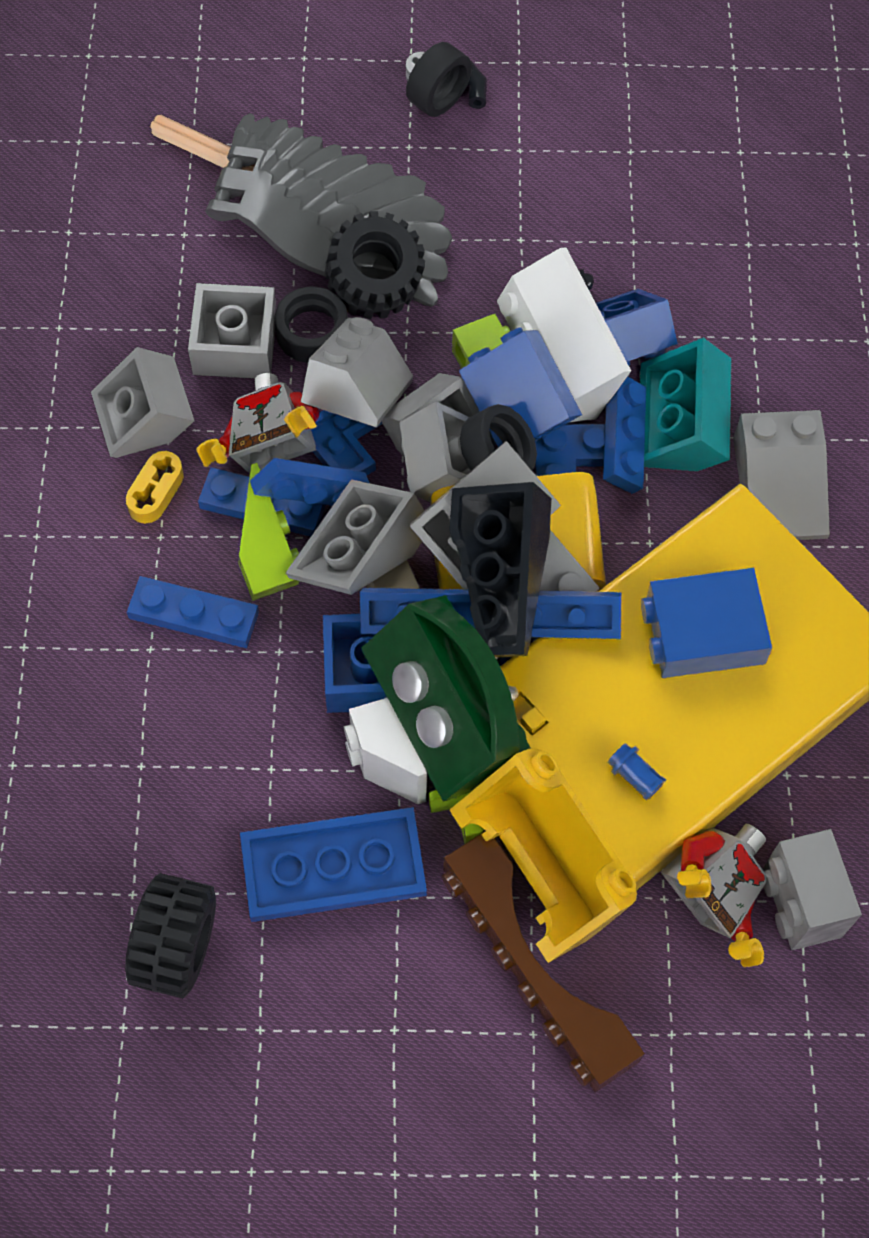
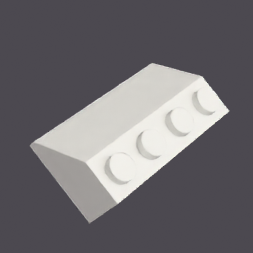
M559 248L514 274L498 298L497 303L511 331L522 327L523 331H539L582 413L580 417L571 422L594 420L598 418L606 407V404H608L627 378L631 369L567 248Z

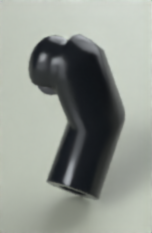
M472 62V73L468 82L469 106L474 109H481L486 105L487 79Z

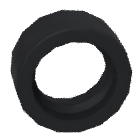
M442 41L434 44L424 52L409 75L406 85L408 100L428 116L437 117L447 112L458 101L468 85L472 73L470 58L448 42Z
M311 286L298 288L290 292L280 301L274 316L278 344L285 354L291 358L308 363L309 358L348 318L345 304L338 295L325 288ZM317 311L333 318L335 326L330 333L321 338L306 339L292 333L289 323L294 317L303 312Z
M500 404L493 405L469 417L463 424L460 434L461 452L471 471L495 451L490 439L489 429L499 437L502 443L507 441L531 471L535 467L537 458L535 439L528 424L512 408Z

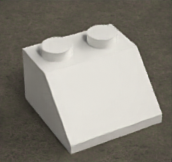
M388 698L349 709L350 725L344 726V732L347 739L345 745L352 767L360 765L365 779L416 804L426 802V769Z

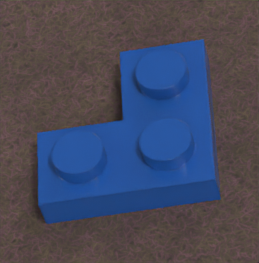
M325 410L321 411L318 420L315 422L317 426L311 429L316 445V450L312 452L323 466L366 472V475L376 470V462L357 439L377 427Z
M605 424L564 425L535 442L537 450L536 476L576 472V467L604 466Z

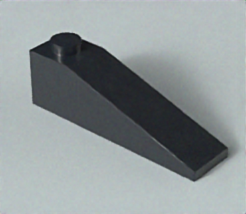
M534 482L452 488L449 527L452 542L457 546L462 565L459 568L462 580L466 582L471 600L470 611L475 629L487 643L495 657L528 655L550 540L552 500Z

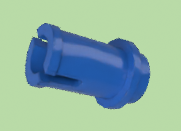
M625 743L611 756L607 763L613 767L611 773L614 775L619 773L647 801L662 787L666 779L660 776L637 754L639 749L636 746L631 748Z

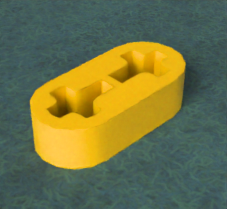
M159 451L153 454L147 460L128 490L126 504L129 514L135 521L146 524L158 520L183 481L184 474L181 461L176 454L169 451ZM168 466H171L172 474L165 472L159 480L157 469L165 470ZM151 494L153 505L145 504L140 509L137 501L145 502Z

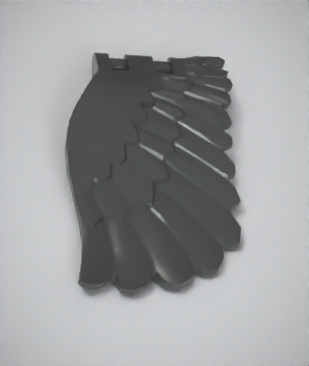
M251 113L241 119L234 132L232 145L227 155L229 163L227 167L222 168L214 188L216 196L209 201L205 211L209 217L218 221L239 219L255 230L290 262L308 271L325 276L326 260L332 237L336 231H340L342 223L346 220L352 223L354 215L362 213L364 218H368L370 211H378V217L385 218L386 212L393 214V221L399 223L403 219L409 224L408 232L413 230L419 235L417 245L423 244L425 250L423 256L425 268L412 300L429 307L437 304L438 296L433 283L444 282L448 274L446 261L439 254L444 253L451 245L452 236L449 229L440 224L444 219L445 207L434 198L424 195L425 181L414 175L396 176L391 164L375 163L368 165L367 156L362 154L342 156L340 145L333 144L323 148L322 137L310 136L304 138L303 129L298 127L289 128L285 119H278L271 123L270 118L267 116L255 122V116ZM255 164L253 171L242 170L243 167ZM235 197H242L240 203L229 201ZM367 252L353 259L358 270L365 276L373 279L389 278L396 273L391 261L379 253Z

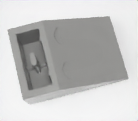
M507 441L452 487L534 482L552 498L551 514L561 506ZM451 488L412 521L410 527L464 590H468L466 582L462 580L459 568L462 565L457 546L453 544L449 530Z

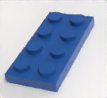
M414 807L240 832L251 922L427 896Z

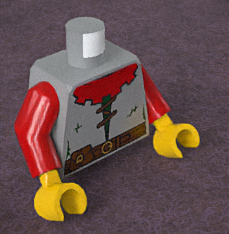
M263 373L255 378L254 392L238 397L235 400L233 415L223 436L219 439H210L201 443L196 450L204 467H209L214 461L218 464H225L230 456L249 473L251 465L258 463L261 470L274 458L289 460L316 450L311 429L316 428L315 422L320 416V411L316 407L301 403L302 393L293 392L285 383H278L276 375Z
M747 823L735 836L715 828H710L701 834L685 839L682 843L681 854L661 872L701 925L735 941L731 942L728 951L733 959H741L740 963L743 967L761 965L764 960L762 944L758 939L753 938L751 914L755 900L765 885L767 877L753 857L766 842V838L757 828Z

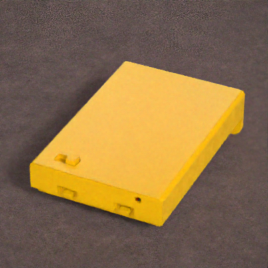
M742 484L737 485L598 591L622 592L621 639L538 637L530 643L527 656L512 657L500 666L507 684L516 687L518 690V697L513 703L517 723L525 731L529 746L549 753L556 760L558 769L624 868L634 877L636 891L681 854L682 843L685 839L701 834L707 829L714 828L869 701V612ZM754 568L772 644V650L766 664L662 678L660 664H653L650 656L649 639L654 638L651 623H644L641 610V599L647 598L650 581ZM625 743L631 748L636 746L639 749L637 754L660 776L666 779L662 787L647 801L619 773L616 775L611 773L613 767L607 763L611 756Z

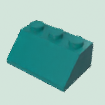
M703 337L642 362L640 384L646 386L644 467L700 471L730 460L731 357Z

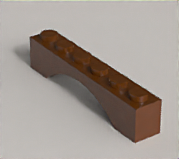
M482 834L445 856L443 871L445 873L441 875V878L446 888L454 898L460 895L467 904L469 910L466 911V915L470 923L479 934L486 932L494 944L491 952L499 966L504 971L512 970L520 982L516 988L525 1004L530 1009L536 1006L546 1020L542 1027L550 1041L557 1048L563 1045L570 1055L572 1061L568 1064L578 1082L582 1086L589 1084L596 1093L637 1065L645 1053L617 1014L595 1008L570 994L555 982L534 958L522 936L514 912L512 894L513 864L495 838L486 842Z

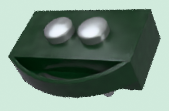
M446 595L408 604L361 648L443 802L470 793L515 754L531 748L526 740L525 731L517 723L513 703L518 697L517 688L507 684L497 662V657L494 656L477 630L454 610Z

